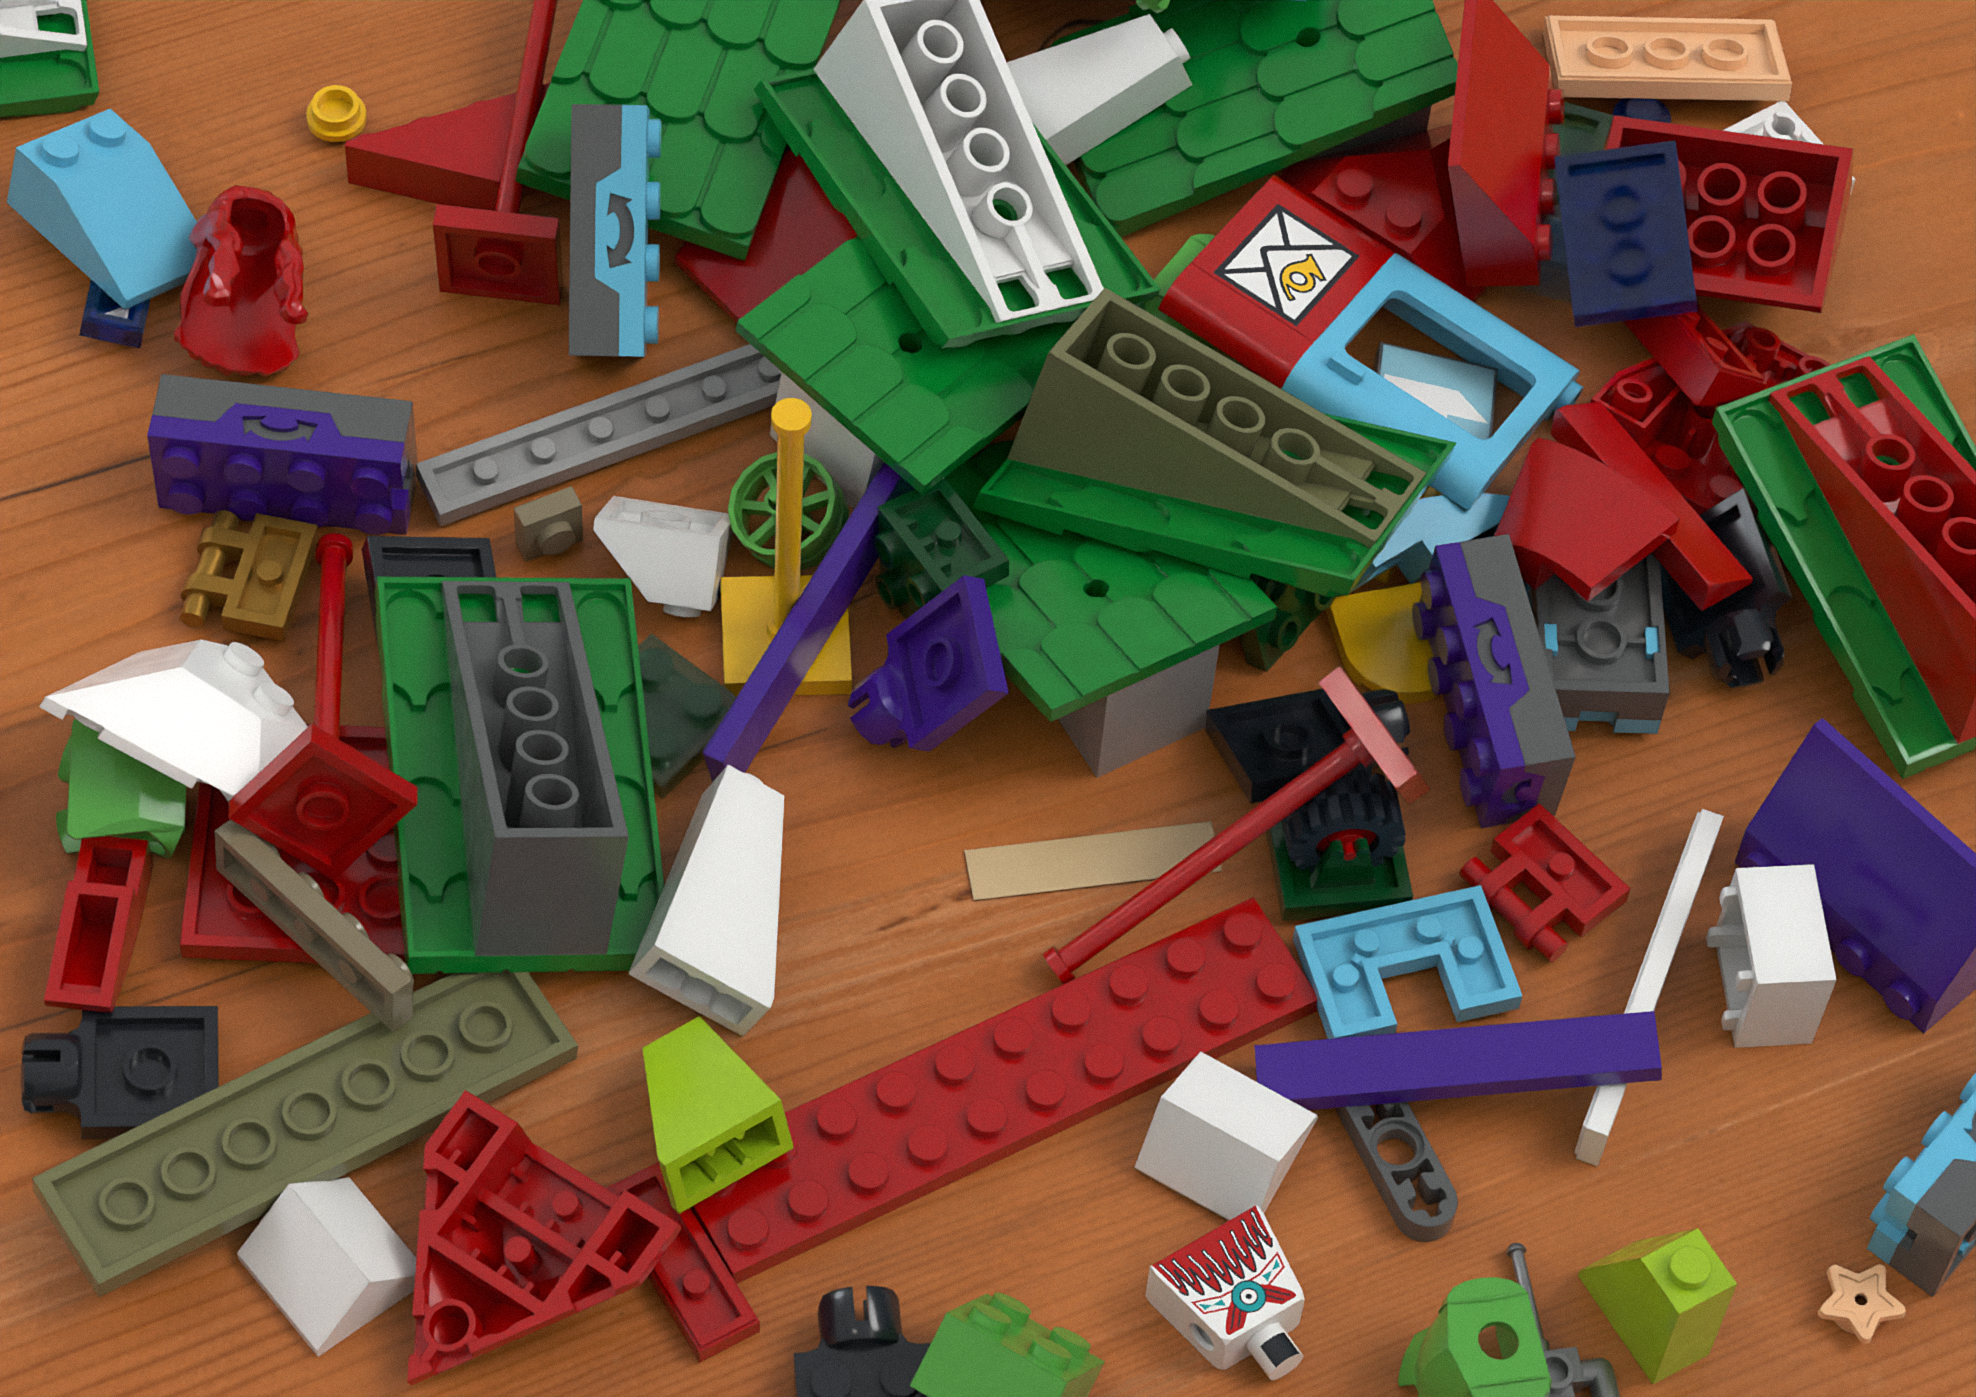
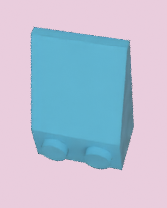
M112 109L105 110L16 147L7 203L124 310L186 282L196 258L197 249L189 241V234L197 221L150 143Z

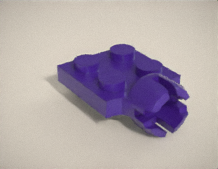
M963 575L886 634L888 657L884 665L874 670L855 685L848 699V707L854 709L869 698L870 703L855 713L850 719L860 735L871 744L884 745L889 741L892 748H897L908 741L909 748L930 752L1009 694L984 579Z

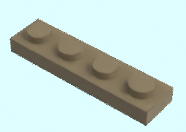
M229 820L214 831L216 869L392 1032L413 1017L414 979L407 965L398 956L392 953L386 955L369 940L362 924L350 913L345 912L341 914L324 898L320 887L314 879L304 872L297 874L280 858L275 845L232 820Z

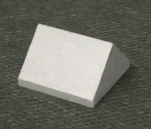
M1200 1051L1161 1096L1135 1164V1169L1228 1221L1255 1205H1258L1264 1213L1318 1116Z
M349 1177L337 1178L333 1181L288 1184L237 1252L239 1261L318 1357L414 1291L416 1257Z

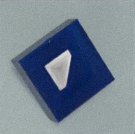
M91 280L79 336L140 348L150 299L124 310Z

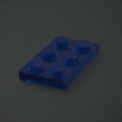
M1676 141L1554 157L1575 327L1696 312L1697 300Z

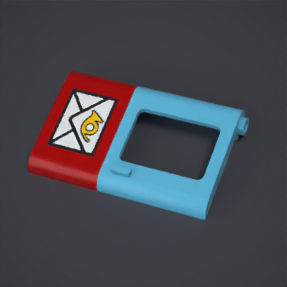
M1278 176L1270 178L1180 273L1158 307V310L1264 379L1322 413L1457 442L1450 458L1439 471L1434 482L1429 486L1468 511L1525 444L1543 420L1549 421L1557 409L1566 405H1574L1584 388L1576 383L1580 373L1579 369ZM1384 307L1466 361L1498 369L1497 381L1524 398L1491 438L1479 439L1351 357L1345 350L1346 346L1378 310Z

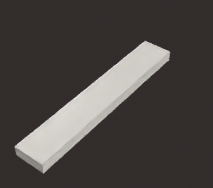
M1702 809L1701 813L1697 812L1624 1014L1655 1011L1724 817L1722 815ZM1628 1083L1597 1086L1574 1152L1577 1154L1576 1159L1598 1167Z

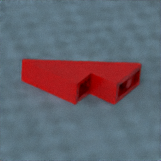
M551 82L542 85L537 115ZM517 92L489 100H478L462 108L431 117H420L407 124L376 133L361 134L352 140L346 141L345 154L348 183L441 205L495 211Z

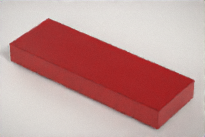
M659 1162L606 1187V1189L619 1197L624 1190L628 1191L676 1221L682 1227L648 1275V1278L699 1363L760 1332L759 1319L692 1210L688 1208L678 1214L673 1209Z

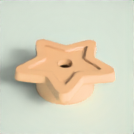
M1835 1264L1828 1268L1827 1275L1833 1294L1818 1310L1820 1318L1834 1320L1841 1329L1855 1334L1861 1343L1868 1344L1882 1321L1900 1319L1905 1316V1306L1886 1291V1268L1883 1265H1875L1859 1274ZM1862 1296L1866 1299L1867 1303L1859 1305L1855 1302V1297Z

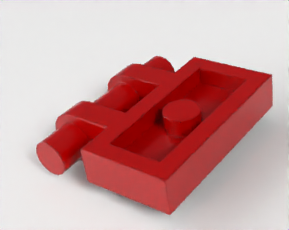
M1540 803L1493 839L1490 852L1502 864L1491 871L1478 857H1473L1465 863L1459 872V876L1471 887L1481 885L1490 910L1494 908L1515 928L1513 936L1526 949L1530 950L1535 947L1550 962L1557 960L1568 947V943L1553 929L1557 924L1564 921L1580 937H1583L1627 902L1631 889ZM1523 882L1543 901L1534 910L1512 890L1519 883Z

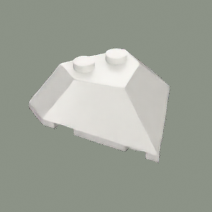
M202 639L138 652L46 696L39 708L60 719H63L66 714L74 716L85 726L99 732V740L191 789L196 782L216 787L222 792L228 802L308 728L292 707L294 700L290 694L276 685L263 669L264 661L258 653L241 643L232 642L227 646Z

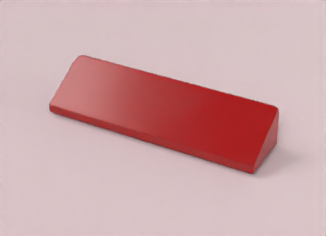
M1595 280L1594 288L1694 405L1700 407L1711 406L1752 395L1764 390L1766 387L1765 379L1689 294Z
M1602 402L1566 405L1555 411L1550 434L1558 443L1578 450L1607 465L1649 493L1680 518L1676 533L1651 553L1701 611L1752 583L1753 578Z

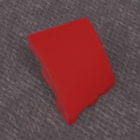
M1538 437L1530 446L1494 536L1509 534L1522 579L1534 590L1556 574L1583 599L1589 602L1672 537L1677 531L1680 518L1631 480L1602 462L1558 442Z

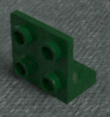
M945 478L923 495L914 489L877 506L879 534L874 536V546L879 556L880 574L875 577V583L884 604L890 610L897 608L905 619L963 575L984 579L986 587L1009 576V559Z

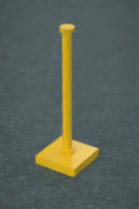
M785 398L778 401L773 406L771 412V425L778 434L774 576L721 577L724 697L738 696L813 576L800 575L804 435L811 427L812 412L806 402L797 398ZM848 608L794 695L852 693Z

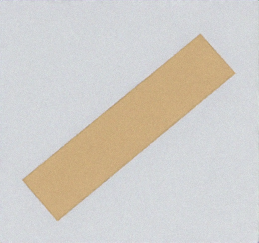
M1212 821L971 849L964 850L973 900L975 901L1157 879L1215 837ZM1221 865L1211 872L1222 871Z

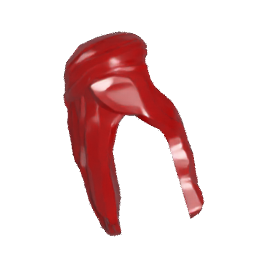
M234 185L216 197L208 207L207 213L199 218L189 234V241L197 251L195 261L180 294L181 324L174 331V341L178 342L182 349L187 350L190 358L200 360L205 368H215L225 376L236 373L245 377L259 373L262 376L268 377L274 373L286 370L298 358L300 353L295 339L296 324L306 322L308 312L302 306L303 249L299 245L295 217L283 200L274 196L272 192L260 188Z

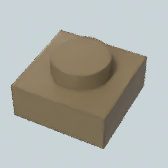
M572 486L514 507L516 545L526 562L543 555L562 553L573 544L583 541L582 504Z

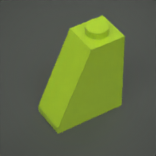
M700 1016L642 1048L658 1161L671 1205L678 1214L794 1148L781 1099Z
M1698 1228L1637 1240L1586 1266L1578 1274L1582 1283L1652 1384L1665 1379L1710 1354L1737 1285Z

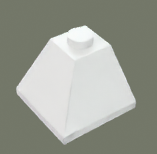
M613 496L595 517L594 532L648 602L664 604L663 611L665 613L681 617H699L701 610H712L719 599L721 577L724 576L733 535L728 513Z

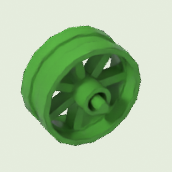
M777 452L760 457L743 470L731 490L728 505V514L733 532L757 561L774 570L775 549H765L761 546L775 535ZM805 453L803 497L814 475L825 482L828 490L802 499L801 536L808 532H811L812 535L801 543L800 571L817 566L822 562L849 518V508L844 491L820 461ZM769 486L770 490L766 493L764 502L756 501L762 491ZM827 506L826 516L819 525L813 521L810 512ZM750 515L770 516L766 522L750 535L748 526Z

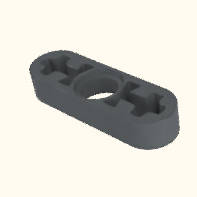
M1408 1102L1377 1104L1376 1113L1380 1122L1373 1127L1375 1114L1370 1105L1335 1108L1399 1230L1407 1237L1420 1242L1435 1241L1446 1235L1452 1226L1458 1205L1457 1194ZM1387 1139H1399L1406 1142L1412 1148L1414 1158L1403 1165L1390 1164L1381 1158L1377 1146ZM1419 1175L1417 1190L1423 1201L1427 1205L1439 1204L1435 1217H1429L1424 1209L1413 1211L1416 1191L1411 1182Z

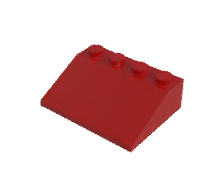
M1493 0L1464 1L1448 171L1467 287L1536 286L1540 284L1541 261L1552 260L1551 224H1545V215L1556 214L1555 178H1549V170L1560 168L1559 133H1553V125H1563L1564 93L1563 89H1553L1550 64Z
M1613 116L1579 271L1580 278L1822 313L1842 237L1852 187L1853 148Z

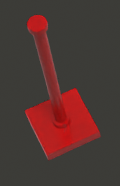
M558 0L533 1L495 211L436 205L433 233L439 292L560 305L563 290L559 218L519 214L524 185L515 181L518 165L537 118Z
M338 533L322 536L317 541L315 550L316 561L321 566L314 724L306 728L229 800L228 819L333 880L341 875L417 806L418 797L417 786L339 740L346 569L353 560L354 546L348 537Z
M1338 667L1320 680L1319 684L1351 726V729L1342 735L1346 742L1062 948L1057 950L1052 946L1042 953L1053 972L1063 984L1076 978L1073 971L1360 763L1367 768L1376 761L1409 805L1431 790L1341 667Z

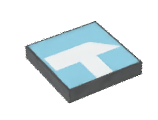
M1380 342L1375 354L1374 372L1475 437L1484 440L1492 437L1498 369Z

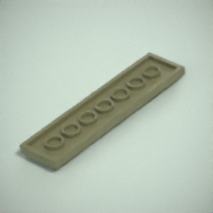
M503 970L502 973H452L413 992V1017L392 1032L373 1013H370L33 1177V1192L98 1297H101L267 1214L288 1184L333 1181L437 1129L465 1090L482 1101L489 1103L577 1059L578 1044L528 972H509V970Z

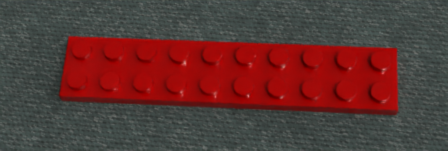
M1252 897L785 1112L794 1148L695 1204L690 1209L736 1284L1179 1077L1200 1051L1217 1059L1317 1012V997L1314 988L1255 898Z

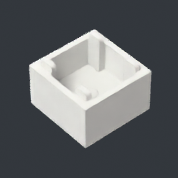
M1814 864L1736 868L1730 887H1724L1721 891L1719 898L1723 908L1716 927L1709 928L1706 935L1707 946L1716 947L1728 1009L1724 1011L1721 1018L1722 1029L1732 1031L1734 1048L1812 1044L1836 983V974Z

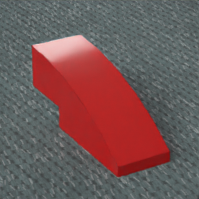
M112 836L81 840L74 879L67 882L44 996L45 1006L113 1012L129 968L150 884L153 859L148 840Z

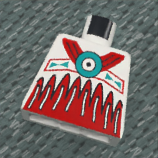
M1258 1205L1150 1266L1145 1297L1215 1368L1220 1370L1227 1369L1252 1354L1268 1378L1276 1380L1291 1372L1302 1361L1303 1354L1287 1333L1294 1330L1300 1323L1305 1302L1304 1294L1264 1213Z

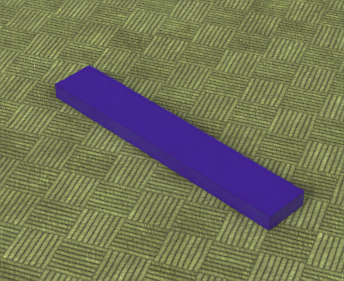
M885 462L703 750L712 782L727 765L743 773L746 772L879 558L874 546V536L879 534L877 506L915 489Z
M1655 1011L1254 1045L1257 1082L1307 1110L1662 1080Z

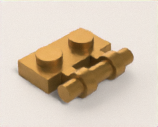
M226 510L217 511L211 527L205 528L202 531L198 542L197 552L200 555V559L195 573L189 574L186 577L182 588L181 598L184 601V605L180 614V620L188 626L201 627L204 625L209 610L217 606L223 607L221 615L223 630L285 642L316 549V543L319 540L318 526L256 513L250 533L236 531L239 518L234 513ZM232 560L240 561L234 579L220 577L224 564L230 563Z

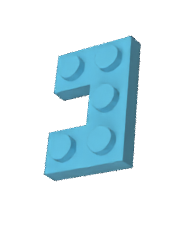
M1481 885L1295 926L1293 942L1305 976L1314 988L1317 997L1316 1007L1328 1039L1396 1033L1397 1021L1382 979L1437 967L1457 1022L1511 1011L1520 1007L1523 995Z

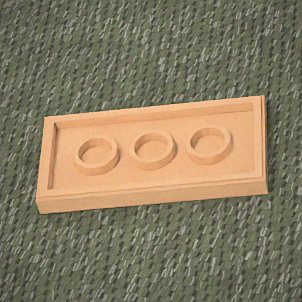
M1545 16L1543 38L1554 89H1563L1564 97L1790 100L1792 81L1777 27L1773 20Z

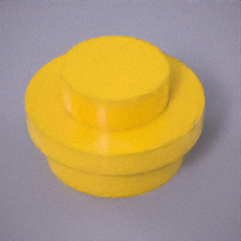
M331 85L320 89L313 96L306 111L307 124L310 131L318 138L329 142H343L356 137L364 129L367 120L363 101L353 90L341 85Z

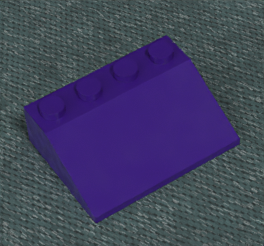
M1820 719L1813 725L1747 826L1735 863L1740 868L1814 864L1830 949L1835 953L1839 963L1852 975L1861 976L1882 995L1886 1005L1896 1016L1909 1020L1924 1034L1976 990V853L1825 719Z

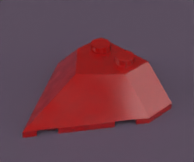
M1452 124L1299 161L1290 165L1279 176L1282 180L1474 303L1485 292L1486 286L1467 287L1448 171Z
M465 1090L426 1142L424 1149L423 1170L427 1174L424 1210H420L412 1311V1316L416 1319L414 1354L409 1355L407 1382L411 1386L642 1285L682 1227L679 1223L628 1191L624 1190L619 1197L534 1144L516 1121Z

